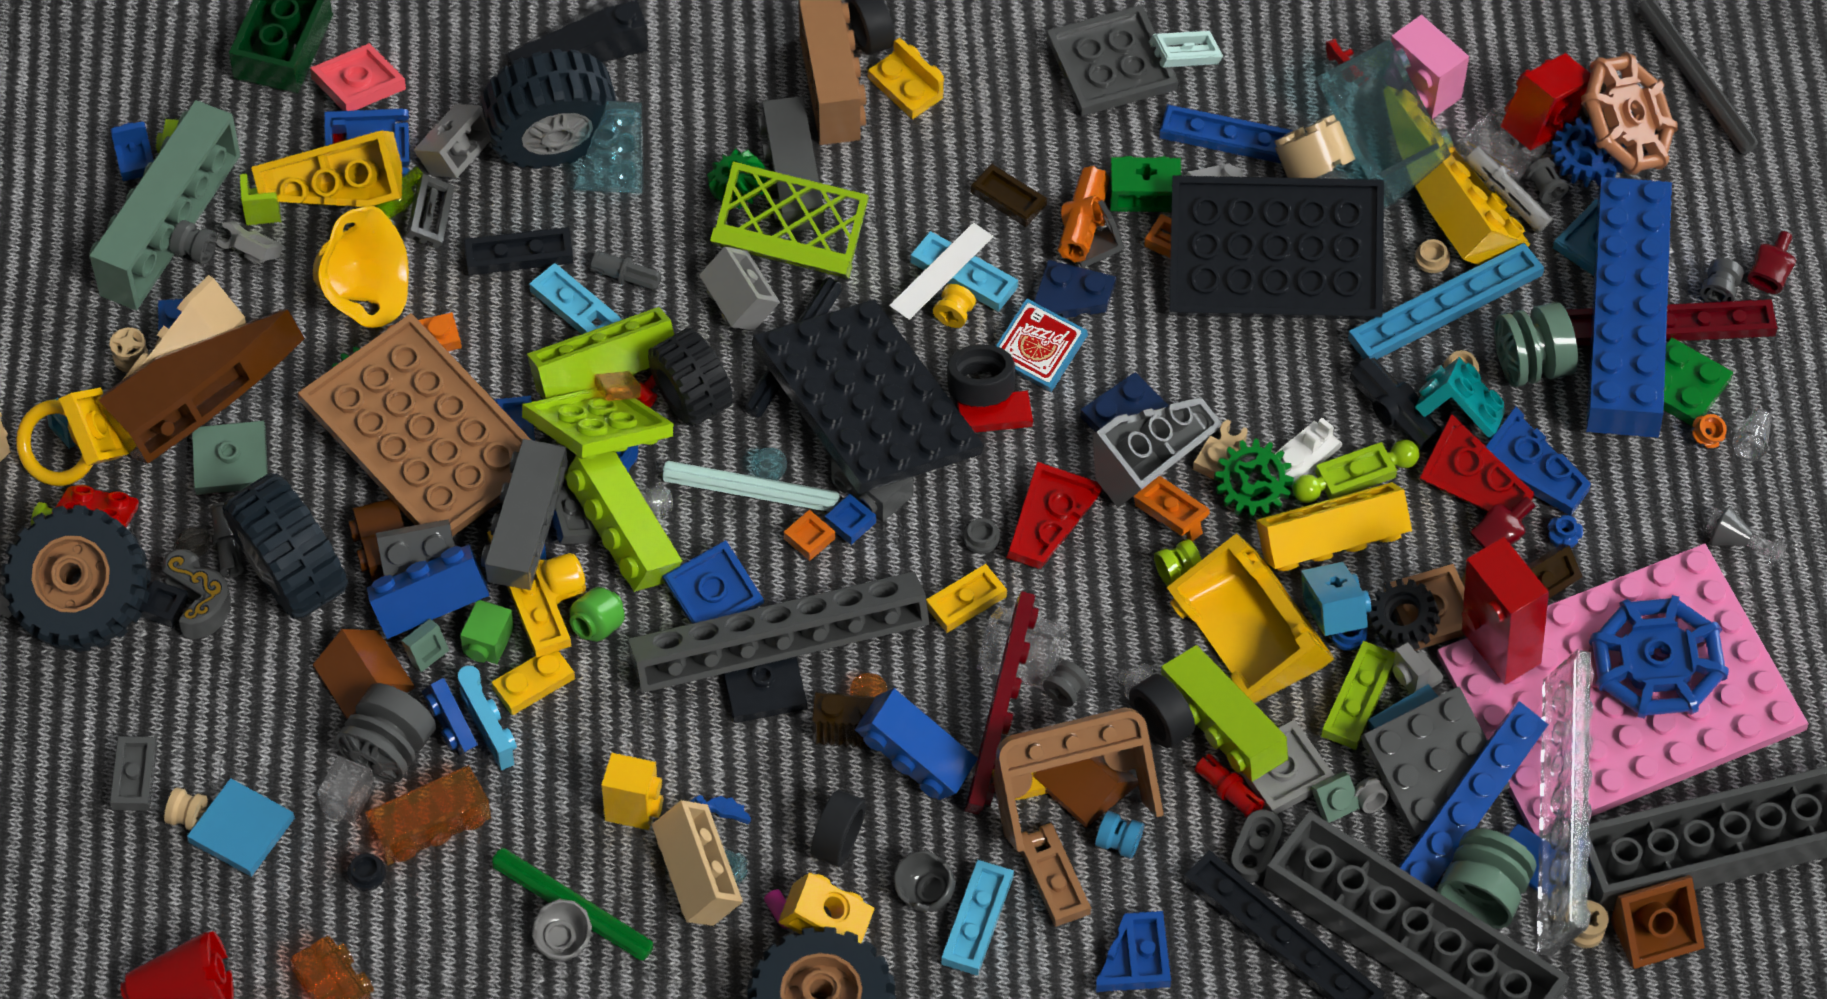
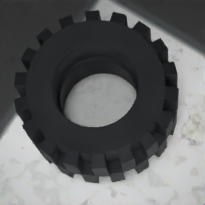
M686 328L648 350L649 367L653 379L668 406L684 423L695 427L732 406V389L722 363L708 342L693 329Z

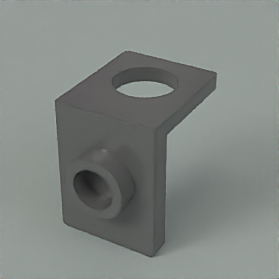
M1103 200L1098 201L1107 227L1094 233L1086 259L1078 262L1081 268L1104 260L1108 256L1125 249L1115 220Z

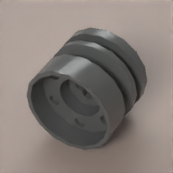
M382 683L371 684L356 705V714H352L346 720L345 726L336 735L335 743L342 755L363 772L386 782H400L407 773L408 767L416 759L415 751H420L436 729L435 720L419 701L406 692Z

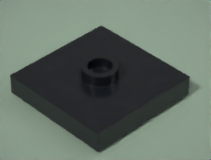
M796 657L723 674L734 723L807 710L806 695Z

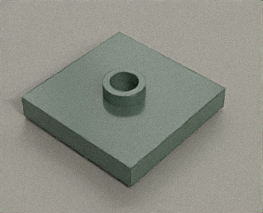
M264 421L202 426L192 432L194 488L196 495L241 491L268 474L266 427Z

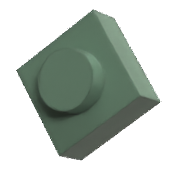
M431 619L401 640L412 666L420 672L450 651L439 625Z
M1344 771L1311 786L1321 818L1328 823L1361 808L1358 797H1354L1355 789L1351 777Z

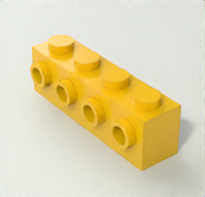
M1393 482L1256 520L1264 561L1279 571L1295 569L1299 567V562L1310 559L1312 561H1325L1332 558L1333 553L1342 550L1347 552L1360 551L1367 548V543L1378 540L1380 542L1396 541L1401 538V534L1412 531L1405 491Z

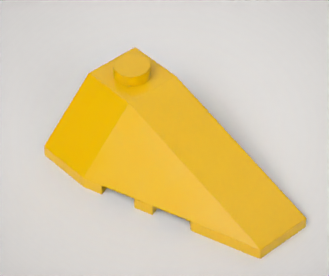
M377 131L251 167L258 194L275 192L278 202L369 207L402 198V163L394 132Z

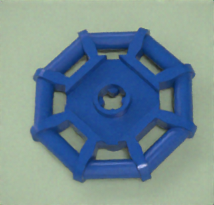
M1675 595L1667 599L1634 602L1626 599L1620 602V607L1598 632L1591 634L1589 644L1593 647L1598 677L1596 686L1598 689L1608 692L1638 713L1637 717L1643 719L1648 715L1688 712L1692 715L1698 712L1700 704L1721 681L1727 679L1729 669L1725 666L1720 639L1722 628L1718 622L1709 621L1680 601V597ZM1666 614L1665 618L1642 619L1641 617L1644 615ZM1676 616L1695 628V630L1691 632L1686 629L1685 632L1679 628L1678 622L1675 621ZM1626 622L1633 626L1628 636L1626 634L1621 638L1615 635ZM1706 642L1709 659L1699 658L1697 644ZM1658 648L1661 649L1662 654H1669L1670 657L1665 658L1664 661H1656L1650 656L1653 655L1654 649ZM1609 650L1620 652L1621 666L1611 668ZM1695 672L1704 674L1705 677L1691 691L1687 685L1691 680V676ZM1625 678L1631 680L1635 688L1643 690L1642 698L1620 682ZM1676 690L1679 697L1652 700L1653 692Z

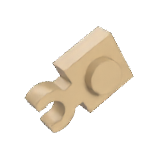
M1224 421L1220 427L1219 439L1209 436L1194 461L1193 470L1214 479L1215 472L1224 471L1217 466L1219 458L1229 460L1226 455L1228 447L1233 448L1236 452L1239 451V441L1244 440L1246 442L1248 429L1243 427L1239 435L1233 436L1228 433L1231 421Z

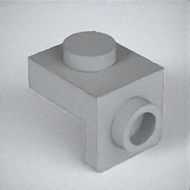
M1408 642L1396 649L1392 672L1410 694L1427 684L1433 688L1442 682L1443 674L1424 652L1417 653Z

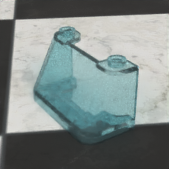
M1390 39L1315 77L1336 120L1340 121L1352 152L1366 178L1384 180V209L1395 204L1451 155L1448 148L1454 146L1446 128L1438 129L1436 124L1433 123L1411 82L1406 69L1412 66L1403 48L1396 51Z

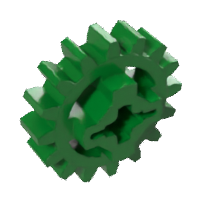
M1257 438L1254 439L1252 447H1247L1244 440H1241L1238 444L1239 451L1236 452L1231 447L1227 448L1226 455L1229 460L1219 458L1217 466L1224 471L1215 472L1214 480L1222 482L1216 488V494L1226 493L1227 496L1223 505L1226 507L1234 503L1236 505V515H1239L1243 509L1248 510L1249 519H1253L1256 510H1260L1262 515L1267 517L1269 515V506L1276 510L1281 508L1282 503L1279 497L1283 499L1289 498L1291 492L1284 486L1292 485L1294 477L1285 475V473L1291 470L1292 465L1291 463H1281L1285 454L1283 450L1276 454L1271 452L1272 442H1269L1265 448H1262ZM1246 457H1256L1255 460L1246 463L1241 461V459ZM1269 463L1274 467L1278 481L1276 477L1270 474L1268 469ZM1253 472L1260 475L1259 480L1254 485L1248 482ZM1230 477H1232L1231 480L1237 482L1240 489L1239 494L1233 489ZM1262 494L1265 495V496H1267V498H1265V499H1263V500H1258V501H1252V500H1251L1253 497H1256V496H1259V495H1262Z

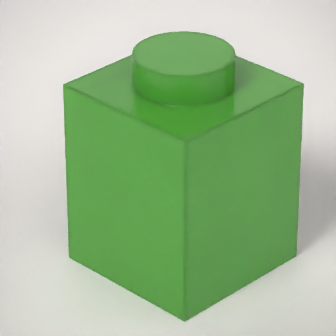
M476 601L460 634L463 654L477 662L488 661L498 664L514 630L512 610L486 601Z

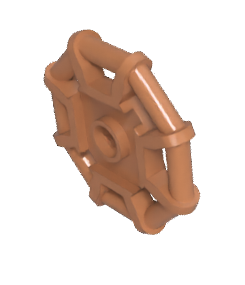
M1625 52L1619 57L1608 59L1596 58L1590 64L1591 75L1586 93L1581 96V104L1587 109L1596 136L1595 145L1598 149L1603 148L1623 166L1624 172L1630 175H1636L1642 170L1652 168L1663 169L1669 163L1668 152L1673 133L1678 130L1677 122L1672 119L1663 92L1664 83L1661 79H1655L1637 62L1633 54ZM1616 71L1622 73V79L1619 78ZM1604 83L1607 86L1606 91L1600 94L1602 84ZM1637 83H1640L1645 88L1642 89ZM1622 144L1627 147V151L1621 146ZM1642 146H1645L1648 155L1643 156Z

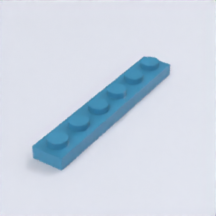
M1523 243L1384 313L1382 318L1376 317L1350 330L1348 340L1363 359L1369 357L1377 360L1543 276L1544 267L1527 245Z

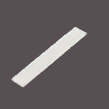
M973 222L889 306L910 320L994 236Z

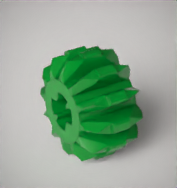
M734 149L730 156L722 154L720 162L712 163L713 171L707 174L710 192L721 204L733 162L765 169L762 161L749 150L741 153ZM739 172L736 187L741 196L759 187L754 175ZM759 176L763 184L767 182V178ZM763 191L760 192V193H758V194L755 195V196H761V195H763ZM735 192L733 194L731 203L738 199ZM753 196L745 202L753 204V198L755 196ZM742 204L738 205L737 208L741 209Z

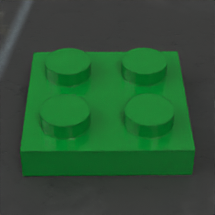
M1671 338L1666 345L1664 411L1692 426L1697 417L1705 416L1731 381L1733 371L1680 341Z

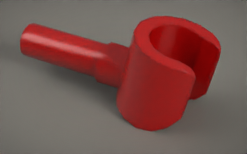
M652 375L644 384L641 382L637 383L633 390L634 398L649 408L652 407L657 398V394L652 391L656 385Z

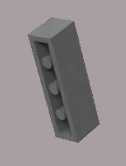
M804 96L762 101L763 115H757L759 136L766 135L767 143H762L764 164L771 163L772 170L770 171L819 183ZM779 181L768 187L769 192H776V198L772 199L775 205L793 195L788 184ZM793 185V187L795 188L796 192H798V191H800V190H802V189L804 188V187H800V186ZM811 190L800 197L809 213L823 206L820 191ZM797 199L779 209L788 226L806 216ZM774 212V220L779 219L776 213ZM824 212L812 218L818 228H824ZM807 221L792 231L808 230L814 228L812 227L811 223Z
M523 439L519 452H513L510 462L512 477L510 483L505 482L503 484L500 496V503L503 506L500 514L495 513L491 523L493 539L490 546H484L481 557V567L486 569L488 582L531 590L568 467L566 447Z

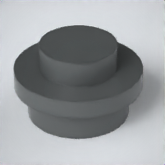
M978 518L965 528L963 539L969 550L985 554L993 551L998 546L1000 532L992 521Z

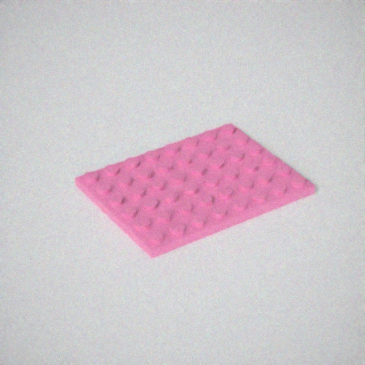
M1706 543L1548 605L1542 663L1506 685L1502 683L1468 638L1437 650V657L1454 688L1460 686L1487 740L1493 735L1513 705L1519 701L1549 724L1510 778V788L1507 789L1527 828L1539 837L1806 731L1808 728L1805 716ZM1672 595L1679 596L1680 601L1709 621L1718 622L1722 628L1720 639L1725 666L1729 669L1727 679L1721 681L1700 704L1699 711L1692 715L1688 712L1648 715L1645 719L1637 717L1638 713L1608 692L1600 691L1596 686V681L1598 680L1593 647L1589 644L1591 634L1598 632L1620 607L1619 603L1626 599L1634 602L1672 598ZM1666 614L1644 615L1641 617L1642 619L1665 618ZM1676 616L1675 621L1678 622L1679 628L1685 632L1686 629L1691 632L1695 630V628ZM1626 622L1615 635L1621 638L1626 634L1628 636L1633 626ZM1706 642L1697 644L1699 658L1709 659ZM1657 648L1654 649V653L1650 657L1656 661H1664L1665 658L1670 656L1669 654H1662L1661 649ZM1609 650L1611 668L1621 666L1620 652ZM1695 672L1691 676L1690 682L1687 684L1691 691L1705 677L1704 674ZM1625 678L1620 682L1642 698L1643 690L1635 688L1631 680ZM1676 690L1653 692L1652 700L1679 698Z

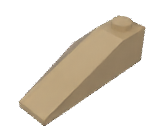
M208 275L179 304L177 309L182 313L169 329L163 326L157 333L159 339L150 354H142L123 380L156 357L246 324L245 316L216 280Z

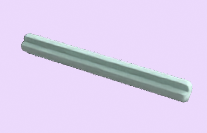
M666 461L662 472L663 481L827 512L836 507L840 501L837 491L673 461Z

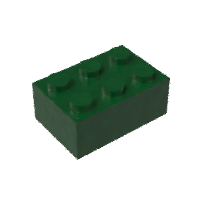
M253 0L229 51L233 78L299 93L332 19L331 0Z

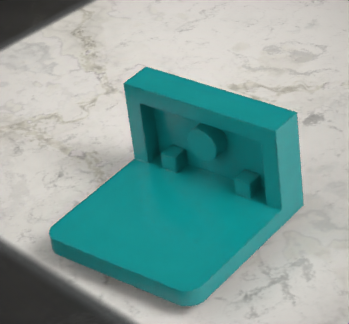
M1458 357L1447 367L1443 368L1442 365H1439L1426 376L1425 380L1427 383L1419 390L1421 396L1415 406L1424 418L1452 397L1487 437H1491L1497 432L1505 414L1504 402L1496 391L1489 390L1482 383L1480 374L1473 365L1465 364Z

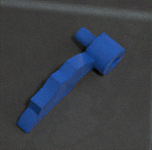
M698 795L690 801L708 805L710 812L716 813L720 818L734 819L745 824L751 822L750 815L744 811V805L736 803L733 798L726 799L723 796H719L706 802L703 796Z

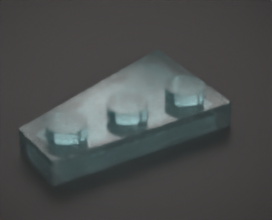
M607 101L575 179L573 190L642 194L644 186L642 103Z

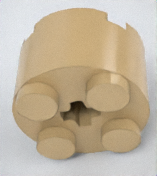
M1334 114L1316 121L1315 124L1305 129L1304 127L1298 128L1275 140L1276 152L1288 178H1316L1332 171L1340 163L1343 166L1355 159L1339 120H1336Z

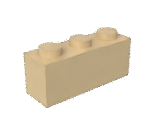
M680 800L656 820L652 827L686 922L714 926L739 906L743 900L708 805Z

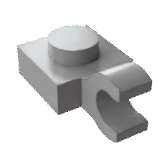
M235 221L222 223V227L231 232V239H217L216 244L224 249L235 247L245 252V258L257 263L280 258L284 245L256 231L249 232Z

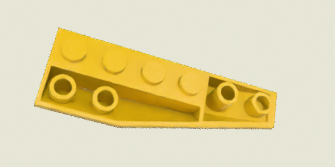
M1389 86L1385 90L1392 126L1407 169L1429 212L1462 259L1481 265L1523 243L1529 247L1530 243L1523 235L1525 232L1524 227L1515 218L1510 217L1505 210L1507 208L1506 202L1498 194L1489 190L1471 166L1464 162L1465 159L1437 128L1435 122L1420 108V102L1417 97L1408 90L1400 91Z

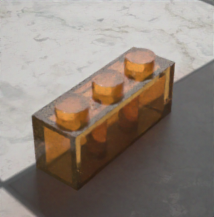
M469 765L365 812L369 831L387 865L397 861H407L415 856L417 852L430 846L442 845L451 836L464 830L477 829L486 820L491 819L489 800Z

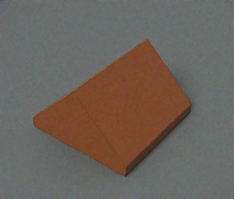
M341 629L313 664L314 670L346 719L352 714H356L355 707L371 684L382 683L390 685L406 693L415 689L414 684L378 630Z
M1103 755L1037 771L1033 776L1046 788L1045 791L1085 828L1138 786L1136 777L1129 771L1119 772L1111 769L1105 763Z
M1690 875L1617 897L1610 921L1633 969L1705 948L1693 879Z

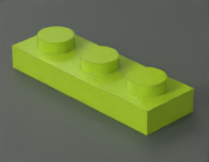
M1366 641L1362 642L1322 729L1321 737L1354 750L1357 749L1361 740L1360 736L1364 734L1368 720L1371 718L1392 672L1394 652Z

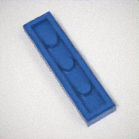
M1167 104L1159 138L1282 164L1275 149V140L1294 130Z

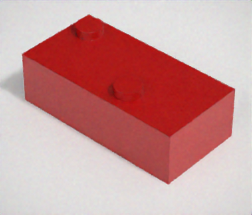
M1502 537L1466 559L1462 632L1502 683L1506 685L1542 663L1549 591L1507 539Z

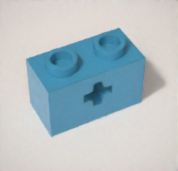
M1344 562L1301 570L1304 604L1324 636L1368 627L1367 613L1371 612L1369 594L1366 590H1361L1357 575L1351 574Z

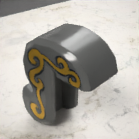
M176 549L165 555L162 562L163 573L166 574V584L186 590L189 600L193 602L179 620L183 637L199 639L215 633L224 624L231 612V597L226 580L219 572L211 568H201L197 554L190 550Z

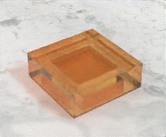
M629 371L595 374V387L605 400L612 401L640 397L641 385Z

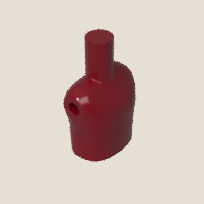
M1781 231L1774 246L1769 244L1760 245L1747 277L1748 282L1752 286L1770 294H1778L1782 291L1787 277L1796 263L1795 257L1787 252L1792 240V235L1789 232Z
M1527 496L1511 510L1502 504H1497L1469 533L1483 549L1502 537H1505L1513 545L1525 535V527L1520 520L1536 506Z

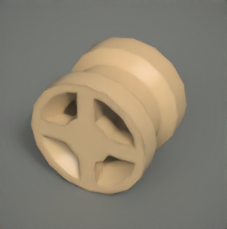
M119 329L110 338L109 345L113 354V361L115 366L123 372H129L139 357L144 353H148L144 335L138 329Z
M176 787L170 794L164 813L165 823L170 825L184 824L186 829L191 831L207 810V796L202 794L188 795L185 789Z
M1591 900L1579 902L1572 908L1566 932L1573 944L1581 948H1592L1603 940L1609 921L1605 908ZM1582 919H1588L1592 921L1590 923L1583 922Z

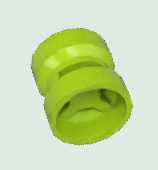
M1190 539L1178 543L1175 549L1168 550L1165 548L1154 553L1157 571L1167 586L1202 560L1197 547Z

